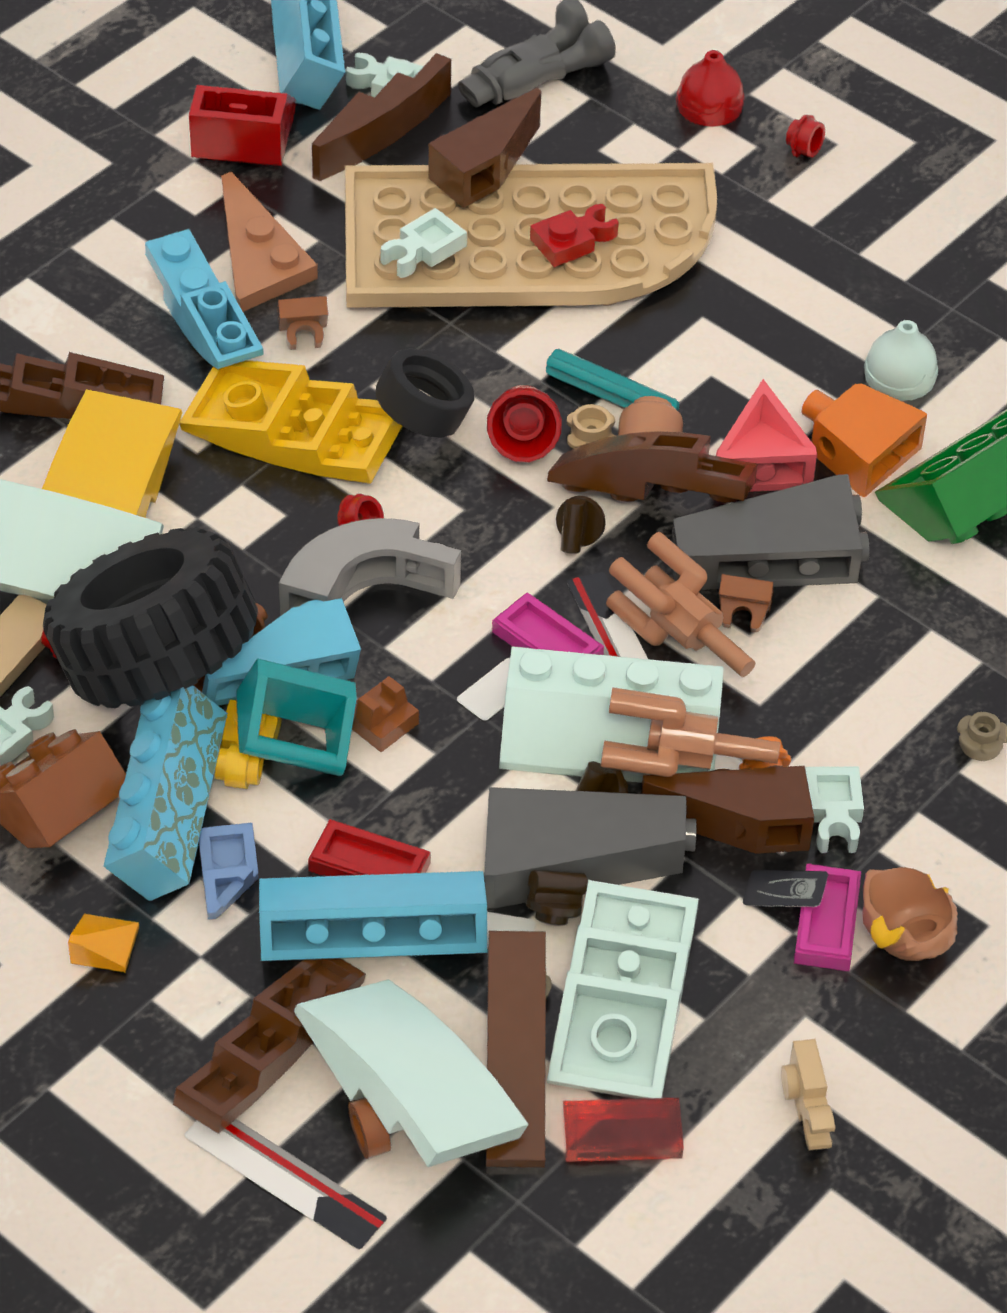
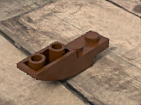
M640 432L607 437L584 444L562 454L548 471L547 481L562 484L563 488L572 492L594 490L609 493L612 498L624 502H632L638 499L644 500L655 484H660L662 489L669 492L683 493L691 490L709 494L716 501L734 502L737 500L744 501L756 482L758 464L709 455L711 436L685 432Z

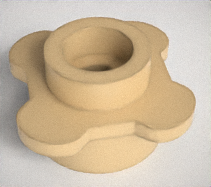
M594 404L584 405L567 416V425L571 427V434L567 437V443L573 449L587 443L615 436L611 430L615 425V417L602 406Z

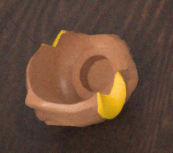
M907 867L883 871L870 869L865 874L863 885V924L878 948H883L889 954L908 961L931 959L949 950L955 942V936L958 934L957 906L954 904L952 896L948 893L949 888H935L930 874Z

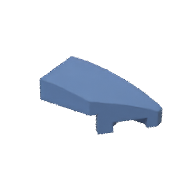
M253 823L204 827L201 829L199 849L208 920L217 919L258 879Z

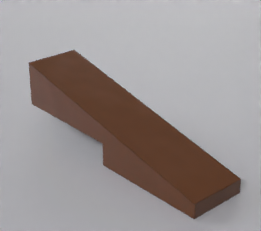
M489 931L487 1069L495 1077L529 1125L519 1139L487 1148L486 1167L545 1168L546 931Z

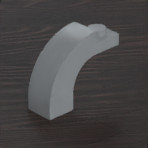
M378 518L340 525L308 542L289 563L279 582L280 616L291 608L299 607L312 600L329 601L342 598L344 603L349 596L360 589L385 583L400 584L454 599L460 587L461 550L419 539L420 523Z

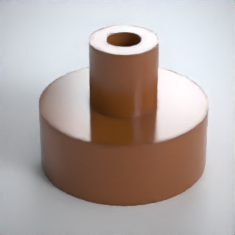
M366 1097L350 1102L348 1108L352 1128L364 1157L369 1159L390 1152L391 1142L389 1133Z

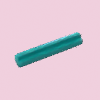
M555 349L547 359L546 373L549 376L622 408L631 405L640 397L656 396L668 400L676 410L679 409L680 403L676 398L562 349Z

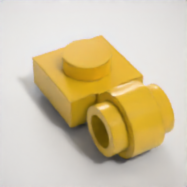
M229 700L226 710L228 714L215 767V779L223 780L224 785L227 787L248 789L249 784H260L264 758L239 752L237 700ZM262 713L259 735L277 739L282 718Z

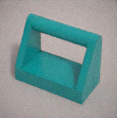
M257 658L236 690L239 752L331 775L342 776L346 768L357 701L356 683ZM262 713L325 728L327 751L260 736L259 729Z

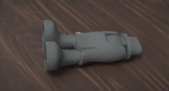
M562 0L556 6L555 27L545 35L540 34L536 36L534 34L524 42L509 46L490 55L480 65L472 68L471 76L458 82V88L461 94L474 107H479L489 101L497 105L503 103V99L511 100L547 81L563 79L566 73L587 67H598L615 57V42L604 22L596 20L589 24L587 13L579 0Z

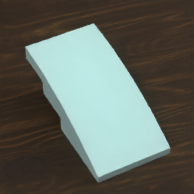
M0 479V591L31 596L47 604L50 599H54V592L59 586L67 584L70 581V576L80 568H87L93 564L92 560L103 554L108 555L118 550L119 546L130 541L134 543L143 540L144 536L157 532L162 534L164 526L160 522L112 507Z
M592 880L588 881L570 971L567 972L547 1083L661 1103L699 903L698 898Z
M389 979L299 1003L294 1009L298 1019L350 1101L366 1097L387 1132L391 1134L404 1130L427 1167L519 1139L529 1125L495 1077L467 1045L424 1004Z

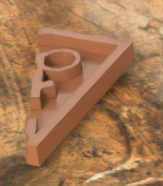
M232 172L222 175L223 201L235 297L242 311L244 312L318 279V266Z

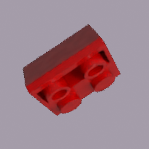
M196 85L189 112L191 157L282 166L296 108V99L287 93Z

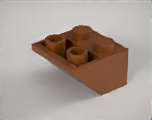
M76 729L57 737L54 732L48 733L32 742L26 748L29 756L15 766L13 762L0 766V825L27 848L51 847L118 798L120 788L126 776L125 771L100 731L78 734Z

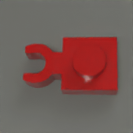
M596 204L589 207L585 211V215L577 217L571 210L530 225V240L552 266L557 267L594 252L595 241L608 242L618 236L619 221L615 218L604 222L606 207L604 204Z

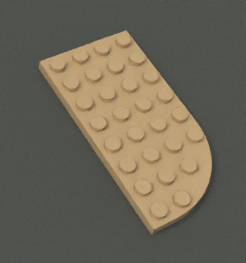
M713 163L515 164L499 190L465 208H462L428 179L429 165L345 166L346 308L613 305L617 302L649 294L681 277L694 266L708 247L714 232L717 211ZM596 204H604L606 207L604 222L616 218L619 221L618 236L608 242L595 241V251L553 267L530 240V225L568 210H571L577 217L585 215V211L589 207ZM434 208L438 209L467 232V246L433 267H430L424 261H420L416 264V270L407 277L400 278L397 276V261L399 259L392 260L386 265L381 263L382 245L390 240L400 239V229Z

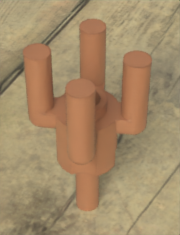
M655 533L649 539L647 548L680 575L677 581L671 578L658 565L652 566L644 576L623 557L616 559L611 564L609 573L651 609V617L620 590L615 591L609 596L606 606L650 645H661L667 636L671 635L685 649L693 648L697 651L704 646L708 647L741 677L747 676L754 669L756 662L718 629L723 622V612L699 593L707 581L706 571L663 533Z
M612 687L609 713L651 719L647 747L604 740L601 767L670 777L677 772L678 765L710 770L713 754L778 763L780 742L716 733L718 716L686 712L684 701L678 697Z

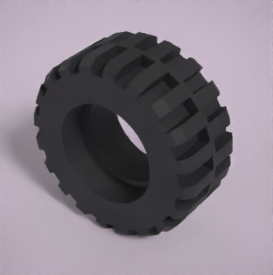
M178 528L170 529L165 534L157 532L144 536L143 540L134 543L130 541L119 546L118 550L108 555L103 554L92 560L93 564L87 568H80L70 576V581L67 584H61L54 592V599L48 601L43 619V631L74 693L93 705L119 708L121 704H127L132 707L142 705L144 701L155 698L159 700L171 695V692L182 687L186 689L198 683V679L204 675H211L223 667L222 663L228 658H234L241 651L242 643L248 642L256 626L258 608L231 547L226 543L225 539L210 530L207 532L202 528H191L189 531Z

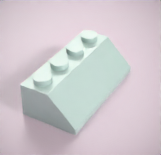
M512 647L506 686L499 769L582 777L589 762L601 763L604 740L647 747L651 719L609 713L612 687L678 697L684 701L686 712L718 716L716 732L718 733L724 667ZM713 754L710 770L678 765L676 773L713 771L715 769L716 754ZM621 770L626 781L642 783L643 775H650Z

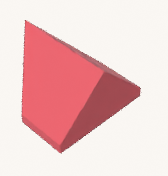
M762 379L718 448L716 456L758 464L756 482L750 492L777 491L813 482L817 458L816 447L765 380Z

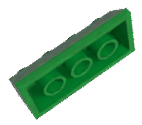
M1007 409L875 491L878 500L927 541L949 539L951 544L963 542L979 532L977 525L981 522L996 520L1007 515Z

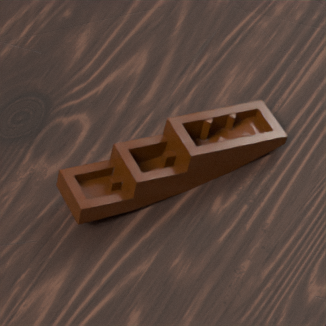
M435 53L414 78L397 72L375 97L359 91L312 142V178L322 181L344 171L345 166H355L395 143L425 120L451 94L452 59Z
M73 352L68 353L65 365L17 353L13 366L0 363V411L71 419L86 389L161 404L164 375Z
M341 958L302 960L253 999L250 1016L215 1042L212 1060L176 1087L173 1105L218 1134L253 1105L313 1043L294 1012L297 1004L358 988L364 983L366 973Z

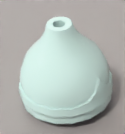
M910 320L901 321L896 328L885 331L873 342L864 364L865 378L869 386L900 401H909L925 396L933 389L938 376L935 349L929 339L918 331L916 323Z

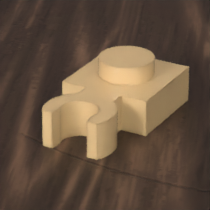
M816 1039L793 1041L790 1063L781 1067V1081L785 1099H794L799 1122L803 1121L808 1150L832 1148L829 1132L835 1131V1123L832 1110L826 1098L828 1086Z

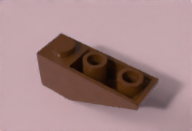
M535 88L430 142L428 179L462 208L499 190L540 127L541 90Z
M775 765L755 769H716L705 772L675 773L670 777L643 775L641 794L686 796V818L696 819V834L755 854L810 850L814 812L805 766L783 767Z

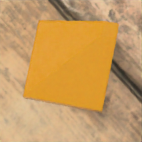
M84 914L69 937L68 947L71 964L126 972L139 930V922Z

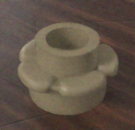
M977 712L973 716L967 715L963 717L958 723L957 731L960 733V747L972 759L979 761L994 759L1003 749V743H1007V725L1003 722L1000 723L998 717L992 713Z

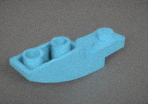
M189 229L145 242V255L163 286V300L189 342L208 363L220 369L263 355V347L226 281L219 283Z

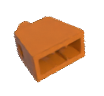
M854 384L836 400L819 390H814L809 394L802 406V415L814 422L811 442L816 447L817 459L836 475L848 474L851 488L863 498L922 449L927 413L864 384Z

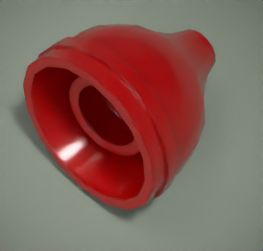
M717 50L708 51L702 60L694 63L683 74L676 95L679 113L697 125L708 127L726 125L733 122L741 114L744 104L743 85L737 71L726 63L721 52Z
M518 385L504 391L493 402L487 415V433L491 444L502 456L515 462H532L543 458L556 446L561 435L562 418L557 404L547 393L531 386Z

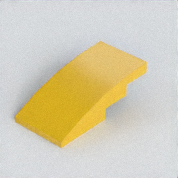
M248 360L220 369L213 366L179 423L181 430L260 461L322 477L370 484L402 428V425L395 422L382 409L378 400L359 399L354 384L310 380L305 365Z
M86 389L64 433L42 489L112 507L145 518L150 502L156 503L182 416V410L180 408Z

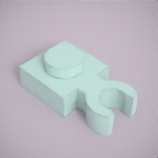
M357 53L355 55V68H346V84L357 89L371 87V96L375 97L397 72L414 78L424 66L390 56L382 64L369 54Z
M434 208L400 229V239L390 240L382 245L381 263L386 265L392 260L399 259L397 261V276L400 278L407 277L416 270V264L420 261H424L430 267H433L467 246V232L438 209Z
M29 686L15 693L12 698V706L7 710L0 707V766L13 761L33 742L32 730L45 728L54 718L53 705L48 700L36 709H28L35 703L33 689Z
M859 766L805 767L814 812V823H820L816 840L820 853H827L829 837L837 835L847 840L849 853H855L860 836V828L857 822H862L864 812Z

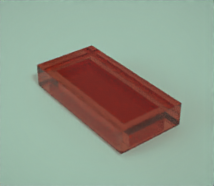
M679 1098L563 1101L562 1113L566 1162L683 1158L684 1144Z

